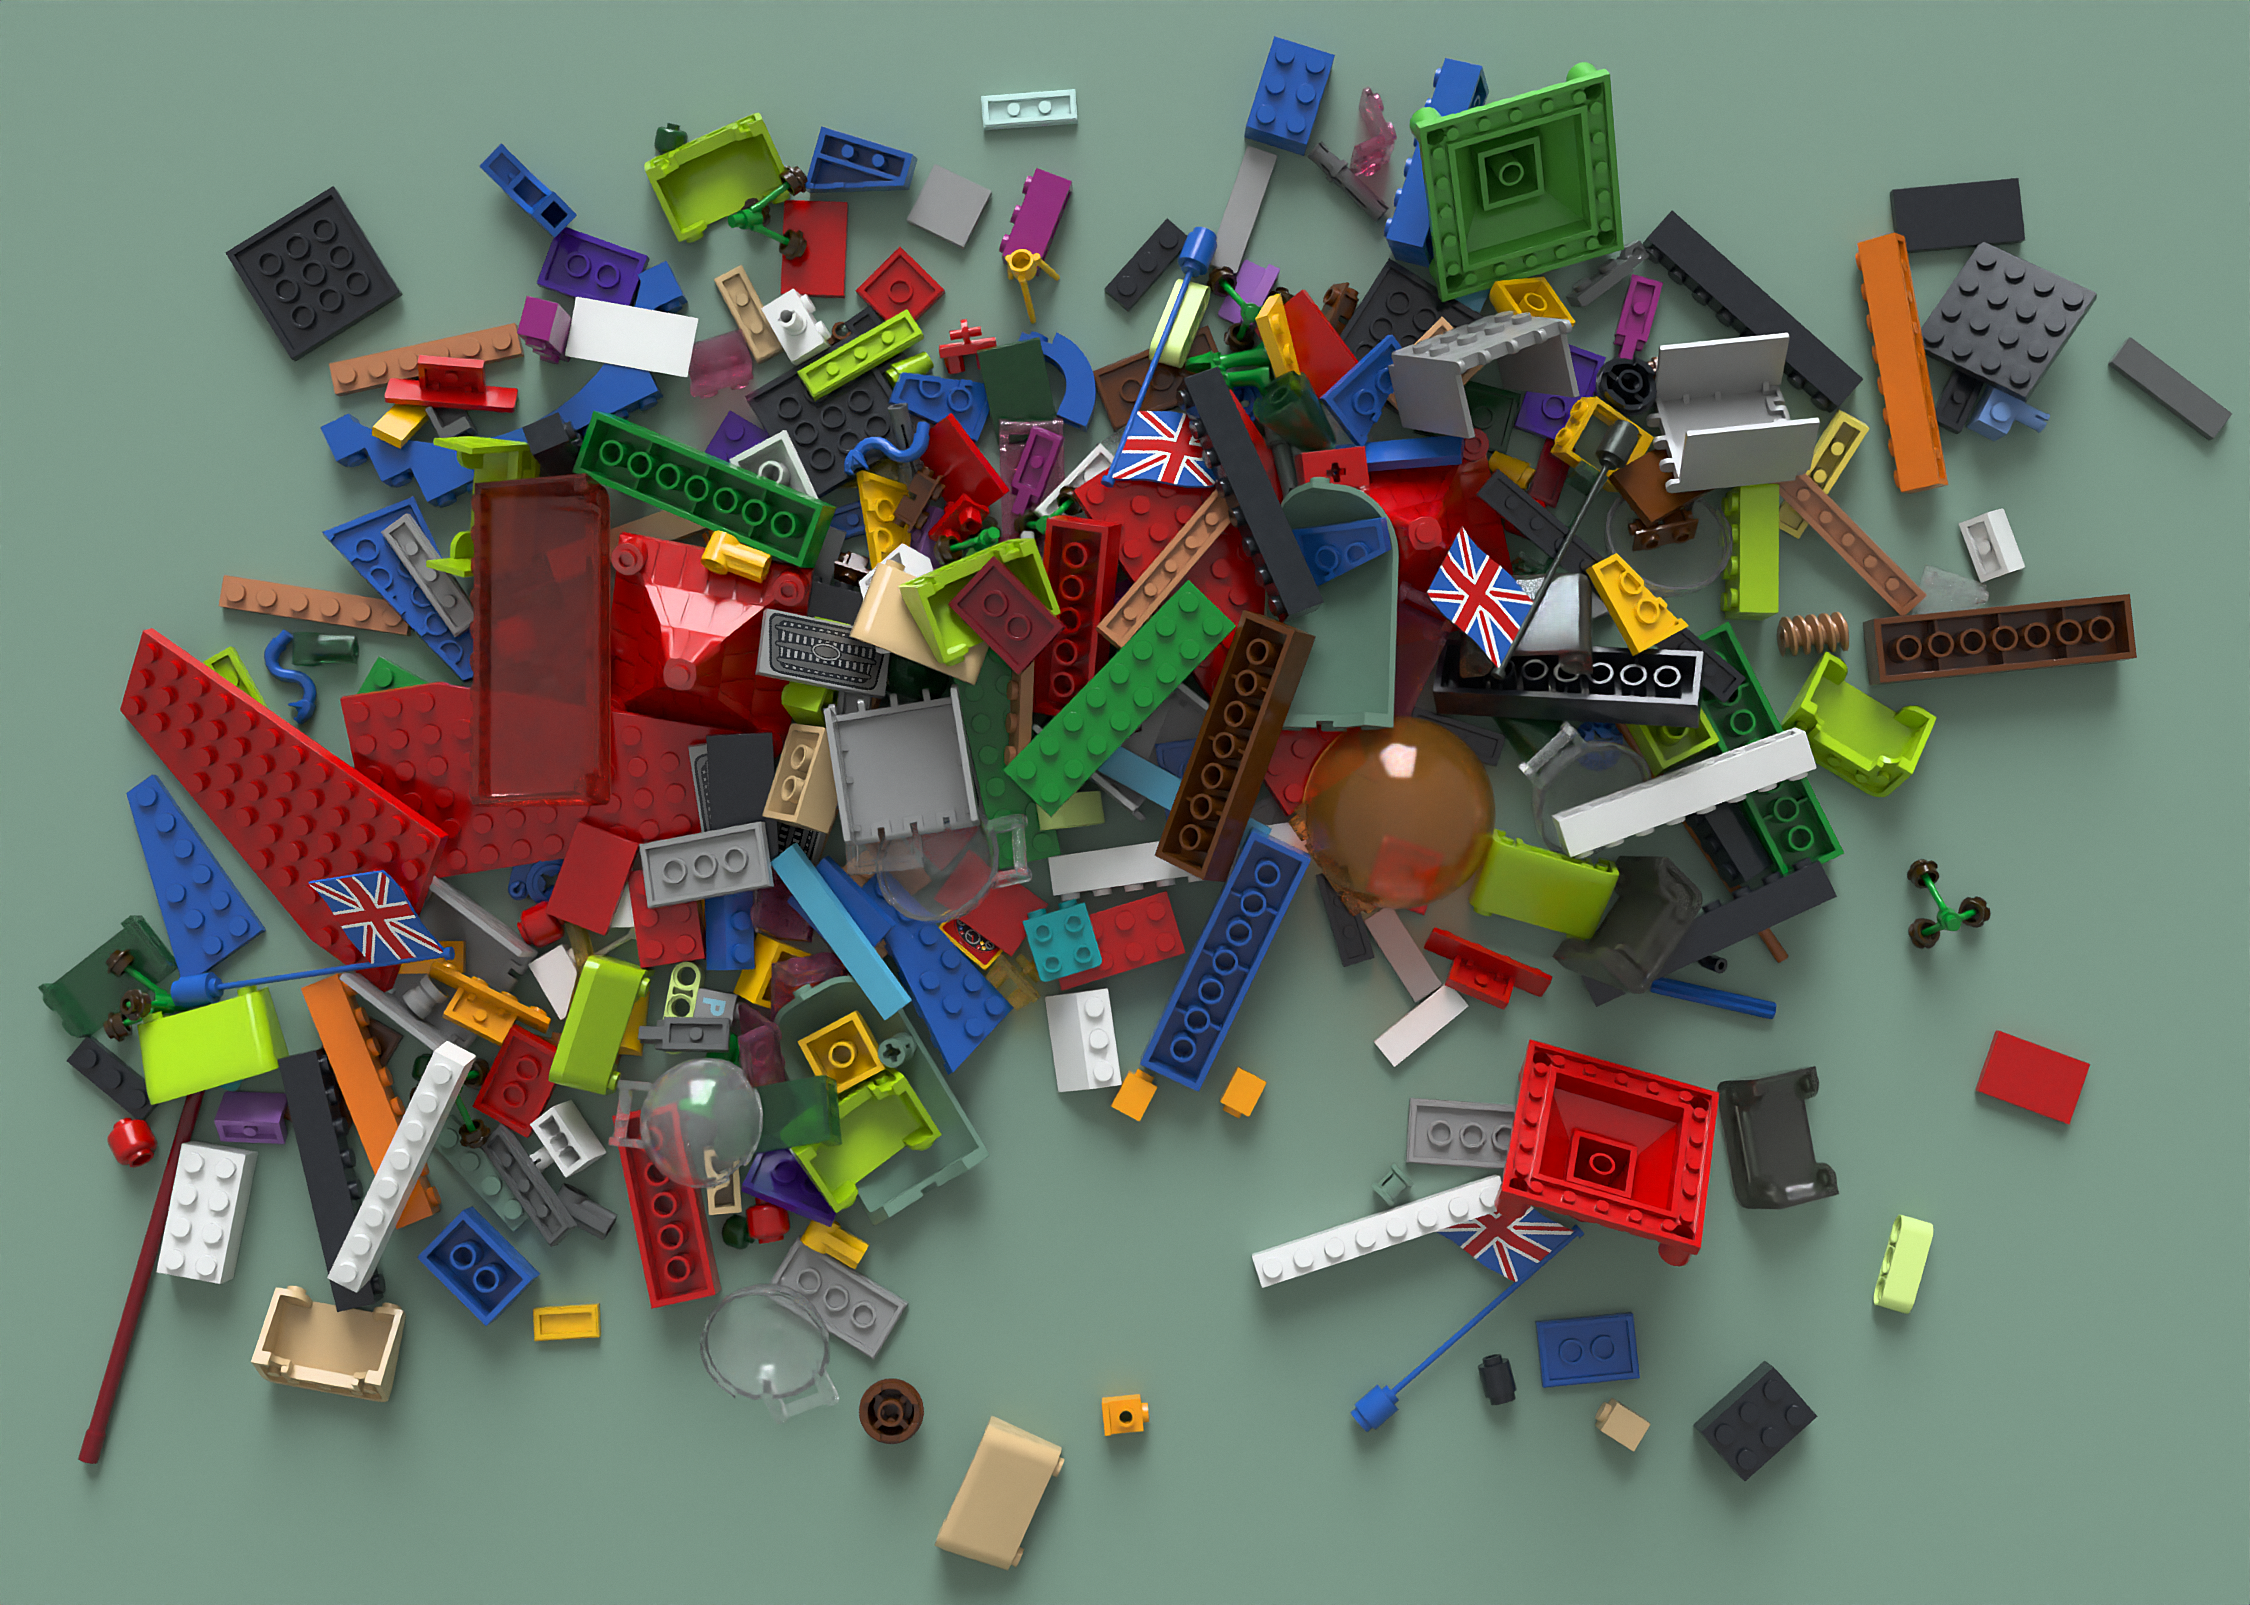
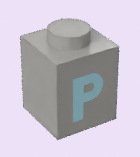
M699 988L693 1017L730 1018L731 1027L736 1026V1021L742 1020L745 1002L740 1001L741 996L732 992Z

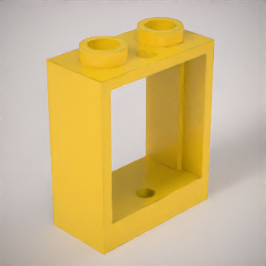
M1581 397L1570 410L1571 416L1565 427L1557 433L1554 439L1555 445L1551 453L1595 482L1600 470L1572 452L1591 415H1594L1608 426L1614 424L1616 420H1625L1638 428V442L1626 465L1645 455L1654 437L1598 397ZM1618 468L1616 470H1608L1600 485L1607 492H1618L1608 480L1610 475L1617 471Z

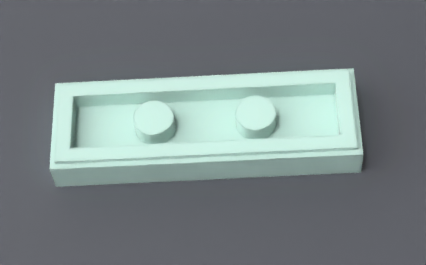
M1075 89L981 96L984 130L1078 124Z

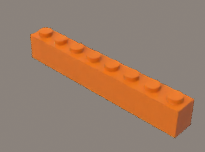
M1894 232L1857 243L1859 252L1856 253L1855 259L1859 271L1863 273L1864 283L1861 284V293L1864 301L1868 302L1870 313L1866 316V322L1870 333H1873L1875 345L1872 346V356L1875 363L1879 364L1880 376L1877 378V384L1881 395H1884L1886 407L1883 408V418L1885 424L1890 427L1891 438L1888 440V447L1891 456L1895 457L1897 469L1894 470L1895 484L1901 489L1902 493L1909 494L1948 486L1905 237Z
M339 973L301 988V991L376 1175L405 1114V1107L400 1097H395L391 1087L393 1077L390 1070L386 1066L382 1068L379 1055L382 1053L378 1040L370 1035L367 1027L370 1024L366 1010L358 1005L355 997L358 993L339 979L343 974ZM427 1162L396 1224V1229L441 1211L439 1208L441 1204L439 1192L435 1186L431 1187L427 1178L429 1174Z

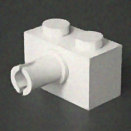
M793 288L761 308L794 365L798 366L831 347L827 339L831 338V335L822 321L817 323L812 313L816 309L807 294L802 296Z
M572 1100L553 1106L530 1124L544 1145L529 1156L533 1162H538L536 1167L541 1173L555 1162L565 1178L585 1170L607 1153Z

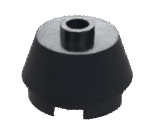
M1615 357L1599 369L1596 376L1595 397L1604 401L1626 418L1640 415L1649 410L1656 399L1657 390L1653 379L1655 372L1647 362L1638 357H1634L1633 360Z

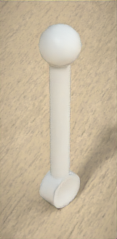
M631 928L628 934L592 955H605L630 939H636L635 928ZM587 954L582 957L583 965H585L588 957L591 955Z

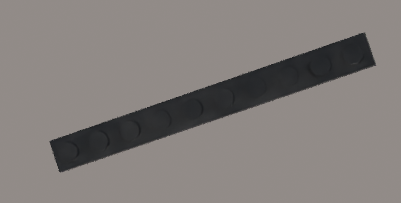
M1496 469L1475 495L1554 561L1570 529L1504 473ZM1575 534L1559 566L1602 601L1586 569L1604 560V558ZM1687 628L1654 645L1657 649L1704 651L1705 675L1703 687L1721 703H1725L1745 680L1742 674Z

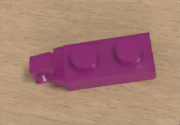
M1635 274L1631 275L1614 334V345L1620 346L1617 357L1633 359L1635 350L1641 352L1643 346L1647 343L1663 282Z
M1039 426L1032 427L1011 483L1013 487L1011 493L1016 495L1011 512L1023 515L1026 509L1031 508L1032 503L1039 504L1065 437Z

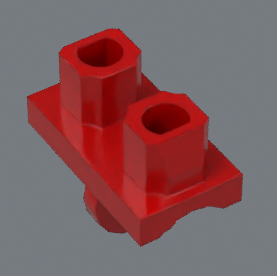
M967 319L960 320L961 329L952 330L949 333L951 340L963 339V342L939 345L940 359L944 358L949 374L965 371L963 355L975 353L977 367L981 369L977 350L997 346L996 337L970 340V337L982 336L981 326L968 328Z
M963 493L955 503L948 502L944 507L945 514L928 531L929 539L937 542L941 535H945L947 537L955 536L960 543L964 542L969 535L976 534L983 527L982 521L990 514L989 508L985 505L977 504Z

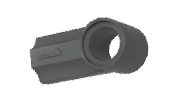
M563 1183L557 1196L576 1222L577 1227L604 1240L611 1231L618 1214L588 1199L589 1196L582 1190Z

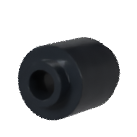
M1493 1354L1482 1358L1483 1363L1478 1365V1371L1485 1397L1489 1398L1491 1405H1500L1515 1400L1514 1392L1517 1390L1509 1359L1502 1358L1501 1354Z

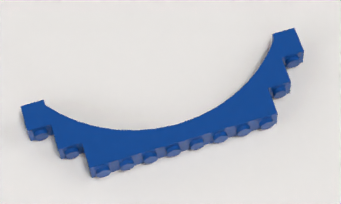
M667 261L637 274L641 284L635 307L675 314L682 309L683 304L688 302ZM604 363L598 373L576 395L541 419L559 412L564 421H571L577 434L580 433L584 438L593 411L610 413L627 420L629 414L638 409L645 411L658 404L657 400L663 398V394L651 371ZM346 414L320 427L338 463L345 467H356L367 461L366 457L370 456L381 481L395 488L410 483L412 481L411 477L415 476L426 501L434 507H447L457 501L456 497L466 492L468 494L473 493L474 469L464 468L458 463L456 450L433 445L434 443L408 440L400 449L372 436V429L361 425L359 420L351 414ZM522 428L491 437L493 439L528 443Z

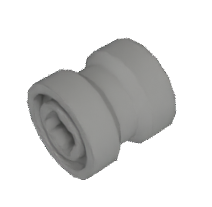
M426 974L420 979V985L415 989L410 988L402 997L416 1015L425 1019L432 1013V1008L436 1004L444 1003L449 998V995L436 979Z

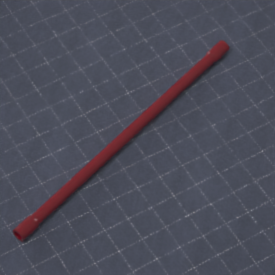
M206 1090L187 1095L94 1412L79 1453L78 1460L85 1463H98L106 1437V1427L165 1230L181 1145L191 1141Z

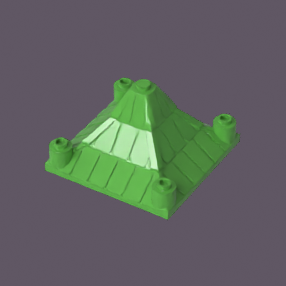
M1580 62L1569 70L1566 82L1558 83L1537 91H1530L1512 98L1502 99L1443 117L1436 109L1431 107H1423L1412 115L1409 127L1411 133L1419 142L1434 258L1429 265V273L1437 285L1438 296L1442 302L1492 288L1495 281L1527 278L1624 250L1610 73L1606 69L1597 70L1591 63Z

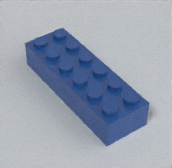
M1445 58L1442 69L1438 68L1434 76L1433 87H1435L1433 97L1427 99L1424 107L1436 109L1443 117L1474 107L1484 106L1489 89L1483 67ZM1414 137L1413 145L1416 148L1413 158H1408L1404 167V177L1406 179L1403 188H1398L1395 194L1394 207L1396 209L1393 218H1388L1386 222L1384 237H1386L1395 260L1429 268L1434 258L1419 142Z

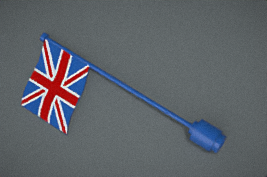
M1195 227L1193 232L1188 234L1178 258V265L1186 275L1108 474L1104 475L1101 480V484L1106 487L1112 488L1115 480L1151 481L1184 488L1214 487L1216 478L1212 469H1208L1203 461V449L1199 440H1196L1191 434L1188 415L1173 411H1139L1191 277L1205 275L1208 272L1217 249V236L1207 228Z
M384 870L309 881L308 884L328 904L347 937L369 962L223 983L213 972L182 976L179 980L172 983L171 997L176 1006L184 1008L200 1007L219 1002L226 989L437 958L453 960L455 952L453 947L443 948L423 925L403 890Z
M1530 1205L1525 1215L1518 1219H1508L1496 1211L1435 1231L1452 1240L1485 1267L1514 1281V1283L1393 1389H1390L1387 1385L1381 1389L1377 1384L1354 1404L1356 1408L1350 1413L1366 1432H1369L1372 1428L1376 1430L1399 1410L1395 1404L1399 1401L1396 1394L1574 1238L1577 1236L1581 1238L1584 1232L1576 1224L1570 1230L1543 1216Z

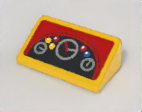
M952 914L939 926L940 930L955 946L985 971L1003 952Z

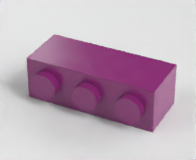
M1036 168L1033 177L1027 176L1022 189V194H1025L1022 206L1016 205L1010 223L1014 224L1010 235H1004L1000 244L999 252L1003 253V264L1008 265L1005 257L1019 249H1026L1032 255L1039 253L1041 259L1045 262L1073 191L1072 181ZM1037 266L1035 276L1039 277L1041 268Z
M527 296L517 334L526 342V346L533 349V353L540 355V360L552 364H559V360L570 361L571 357L565 356L572 318L559 303Z

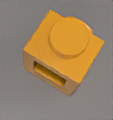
M1140 1394L1102 1398L1105 1436L1144 1431L1143 1423L1149 1422L1148 1402L1141 1403ZM1123 1411H1129L1132 1414V1418L1130 1421H1122L1120 1414Z

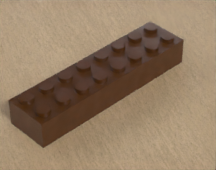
M2130 594L1875 618L1863 622L1869 686L2117 662L2137 658Z
M1243 610L1154 856L1202 880L1226 882L1316 636L1266 615Z

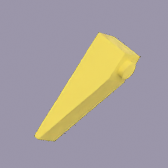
M1839 408L1815 445L1811 468L1806 472L1827 495L1869 431V427L1865 423ZM1784 500L1779 507V528L1799 539L1808 523Z

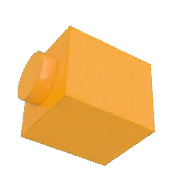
M1237 1066L1219 1099L1221 1103L1225 1104L1222 1110L1239 1119L1242 1114L1249 1117L1267 1082Z
M1137 1069L1135 1073L1129 1070L1111 1103V1107L1140 1121L1157 1089V1085L1152 1083L1155 1077L1141 1069Z

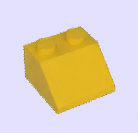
M757 933L754 941L755 969L742 970L733 993L754 1004L779 1011L783 1006L795 999L792 993L808 983H810L812 988L817 986L827 960L780 940Z

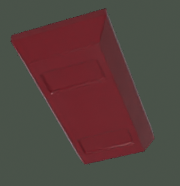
M1546 438L1527 494L1543 500L1546 506L1555 509L1570 465L1551 453L1555 442Z

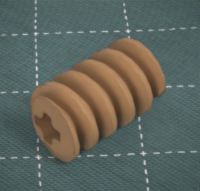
M1833 612L1830 616L1827 613H1821L1818 617L1814 614H1809L1805 619L1801 615L1793 617L1792 621L1788 616L1782 617L1777 628V643L1780 654L1784 657L1786 648H1789L1792 656H1797L1798 648L1802 646L1804 654L1809 655L1811 645H1814L1817 653L1821 654L1823 653L1824 644H1827L1829 651L1833 653L1836 651L1837 643H1840L1843 652L1848 651V624L1840 612Z

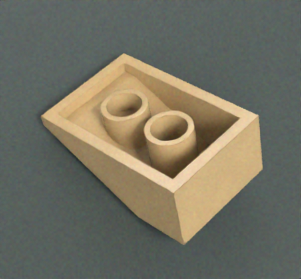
M791 723L762 816L796 828L828 834L830 826L835 820V809L838 801L827 729Z

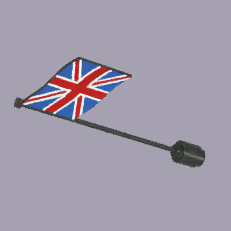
M1616 420L1614 424L1608 427L1595 452L1596 457L1599 459V464L1603 467L1533 601L1507 571L1477 547L1467 535L1463 526L1454 539L1426 595L1440 614L1472 640L1495 668L1491 675L1494 678L1504 679L1506 675L1504 670L1608 470L1624 468L1638 442L1637 435L1639 433L1638 428L1632 423L1625 420Z

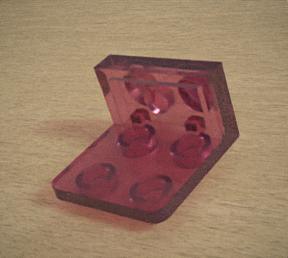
M1368 86L1362 90L1358 107L1372 139L1354 146L1349 166L1352 173L1356 176L1360 174L1370 176L1381 169V165L1390 161L1392 151L1394 150V140H1397L1392 123L1390 121L1386 123L1382 115L1384 106L1379 94H1373Z
M742 329L694 342L688 371L691 379L690 393L692 397L700 396V399H706L719 393L718 390L726 387L736 390L749 385V381L754 378V364Z
M771 865L774 887L758 889L756 903L751 907L753 926L777 940L812 943L814 929L787 902L793 894Z
M820 952L815 955L772 963L771 1022L774 1023L777 1013L783 1006L795 999L792 993L802 986L810 983L813 988L828 979L848 976V970L842 961L836 958L833 953Z
M743 1003L738 1006L742 1034L738 1037L745 1091L753 1097L785 1081L783 1069L785 1067V1059L781 1053L780 1046L782 1034L777 1024L762 1016L758 1010H754L748 1004Z

